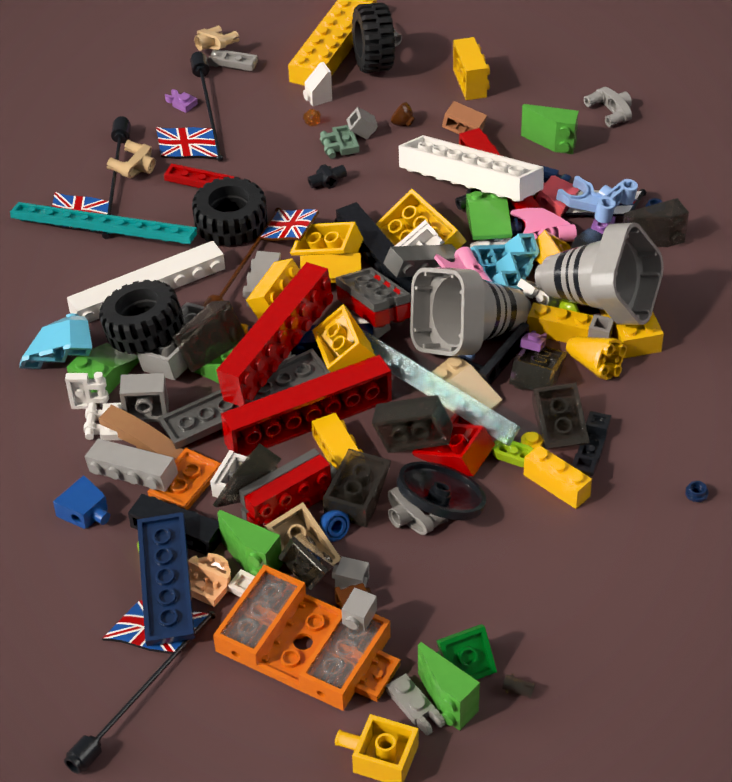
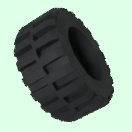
M382 2L359 4L354 8L352 15L354 53L359 70L364 73L389 71L394 65L395 60L394 27L389 8Z
M240 177L214 179L213 182L204 184L203 188L201 187L193 197L194 226L197 227V232L207 242L214 241L217 246L225 245V247H231V245L240 246L242 243H249L253 238L256 239L260 236L268 222L266 196L257 184L251 183L248 179L244 178L242 180Z
M159 280L135 281L133 284L123 285L121 289H116L112 292L111 296L108 295L99 312V319L109 344L114 349L123 353L126 351L128 354H134L135 352L142 354L145 351H154L160 346L167 345L169 340L172 341L176 334H179L184 322V315L175 290L170 285Z

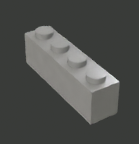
M99 438L84 456L89 471L93 474L149 487L153 490L165 492L178 474L173 457Z

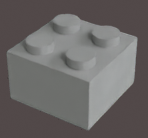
M165 373L121 375L119 394L122 410L144 422H159L158 418L169 412Z

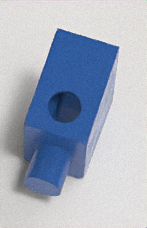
M84 475L53 501L58 518L83 529L90 527L95 521L105 525L110 519V513L107 512L108 506L105 495Z

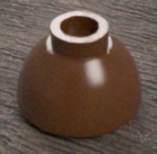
M407 102L402 103L391 117V123L397 126L407 125L409 127L415 120L412 108Z

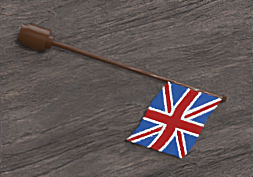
M277 207L275 214L220 295L208 296L202 306L219 310L221 315L226 308V303L222 299L260 241L262 239L272 241L293 239L301 241L319 214V211L315 209L289 211Z

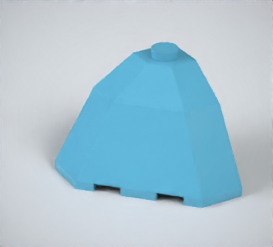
M533 233L517 234L504 245H474L470 248L492 282L519 290L522 289L517 286L520 279H526L533 267L532 263L539 254V248Z
M71 313L67 314L65 318L42 327L22 356L20 368L41 369L43 362H65L67 355L89 356L92 350V342L86 317Z

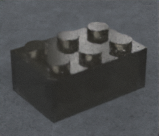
M438 395L376 404L372 425L388 453L449 445L453 429V423Z

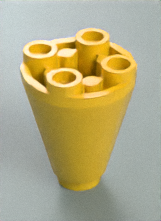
M577 336L571 337L568 340L566 351L598 378L607 380L613 376L618 377L621 374V364L627 352V346L614 338Z

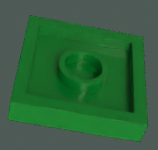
M480 624L436 640L439 651L436 653L475 680L497 672L484 625Z

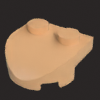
M208 553L207 557L201 558L195 555L188 560L191 596L215 607L228 592V584L231 582V571L228 561L214 553Z

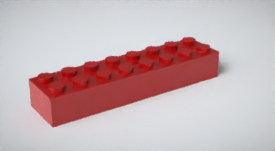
M306 262L216 369L223 401L238 406L252 401L258 391L266 385L270 376L277 371L283 360L289 356L292 349L299 344L304 334L311 329L317 318L321 317L322 312L333 301L328 268Z
M379 354L221 413L224 443L228 450L248 456L311 432V421L333 413H336L339 419L343 420L392 401L391 370Z

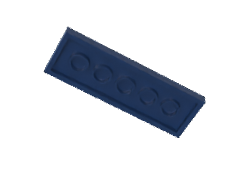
M180 512L137 519L146 645L152 646L195 639L184 514Z

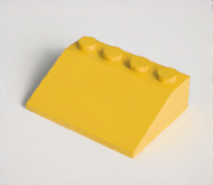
M413 189L376 223L394 246L425 220L445 242L442 245L452 244L458 250L467 242L449 221Z

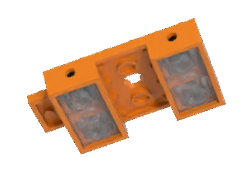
M267 565L262 566L213 635L216 652L344 711L355 692L378 702L386 689V685L390 683L401 665V659L382 651L391 637L390 620L375 614L365 632L350 629L342 624L341 609L307 595L305 582ZM305 636L313 641L311 647L305 650L294 646L296 639H302Z

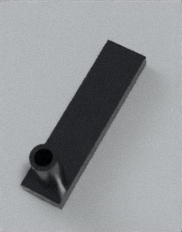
M522 322L484 366L466 358H463V360L471 364L482 378L491 385L522 349L520 347L521 338L526 333H529L530 325Z

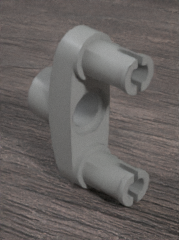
M602 87L597 89L596 92L584 96L586 107H591L601 102L613 112V114L605 116V123L608 127L621 122L625 123L632 119L630 109L632 100L626 91L618 94L608 87Z
M398 487L388 491L389 502L392 506L388 511V516L395 527L399 528L406 524L417 533L425 535L433 531L438 525L448 521L446 518L424 514L400 493Z

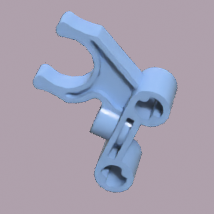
M575 176L573 187L580 189L584 194L575 196L566 193L563 189H558L556 199L568 207L595 212V219L598 222L609 223L612 220L615 207L620 203L623 205L633 204L638 184L632 179H624L613 188L604 185L596 193L590 182L582 179L580 176Z

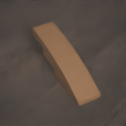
M112 404L98 418L100 425L116 431L119 439L135 445L138 449L173 457L174 460L184 450L182 448L176 449L172 440L134 415Z

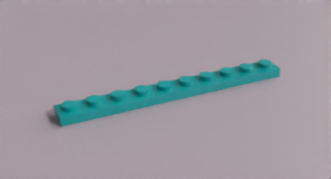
M18 202L10 211L11 218L21 221L27 220L37 223L54 224L56 226L83 228L110 234L138 236L145 239H159L165 242L172 241L181 244H191L197 235V227Z

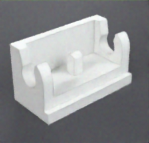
M425 220L396 246L442 245L445 242Z
M229 450L210 481L212 496L235 503L239 496V490L244 488L253 473L252 466L242 463H249L250 459Z

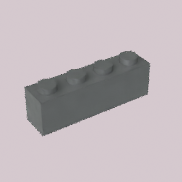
M452 244L392 246L383 264L396 278L414 277L420 268L441 267L434 259L436 254L450 262H455L454 254L457 249Z

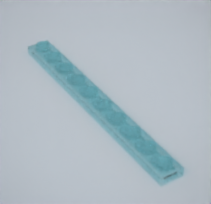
M361 328L369 340L375 355L380 354L392 374L470 423L484 426L491 436L505 445H511L521 428L520 426Z

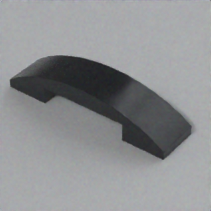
M590 411L585 432L572 463L573 467L585 475L593 476L597 469L612 415Z

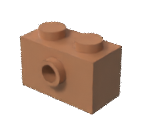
M453 101L445 113L442 127L457 134L476 128L483 130L487 115Z

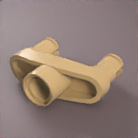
M218 25L210 29L198 30L194 41L199 51L205 49L219 50L229 44L239 42V38H236L239 35L237 31L223 35L220 32L222 29Z
M127 140L124 150L134 154L128 162H122L111 157L107 162V169L121 173L124 177L133 178L140 172L151 174L156 160L151 157L152 146Z

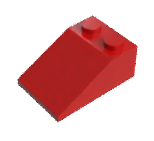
M434 422L412 454L424 461L445 465L467 476L474 477L495 446V443L484 426Z

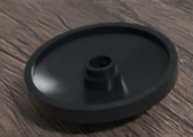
M423 461L412 462L404 465L397 477V487L410 503L438 517L451 520L474 519L482 513L486 504L485 493L474 480L445 465Z

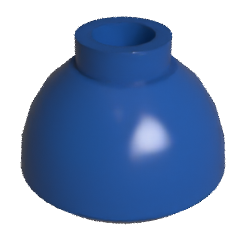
M339 510L328 511L320 517L319 521L320 528L331 542L341 540L347 534L350 526L347 514Z

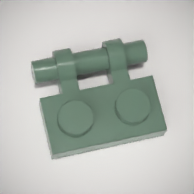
M348 125L333 127L331 133L326 131L320 133V141L325 146V154L330 159L335 158V152L340 151L341 156L359 152L356 137L350 131Z

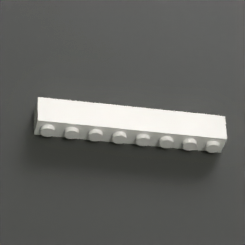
M214 241L205 243L67 297L69 311L79 316H85L88 323L99 319L100 307L108 295L111 296L112 292L116 289H121L123 285H130L135 281L159 280L176 289L224 270V254Z

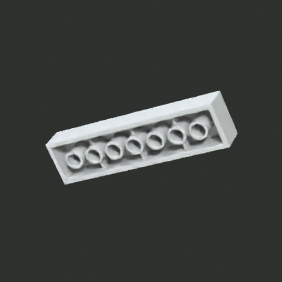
M425 135L399 145V167L405 168L409 172H419L423 176H433L437 180L451 181L452 184H462L466 188H476L481 190V192L494 193L498 197H508L517 202L523 201L524 198L535 195L543 190L544 167Z

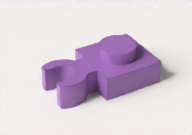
M172 89V95L165 94L166 102L172 103L173 107L185 113L198 104L197 98L185 92L178 94L177 90Z
M535 330L531 331V333H526L521 338L520 347L540 352L545 347L547 333L540 335Z

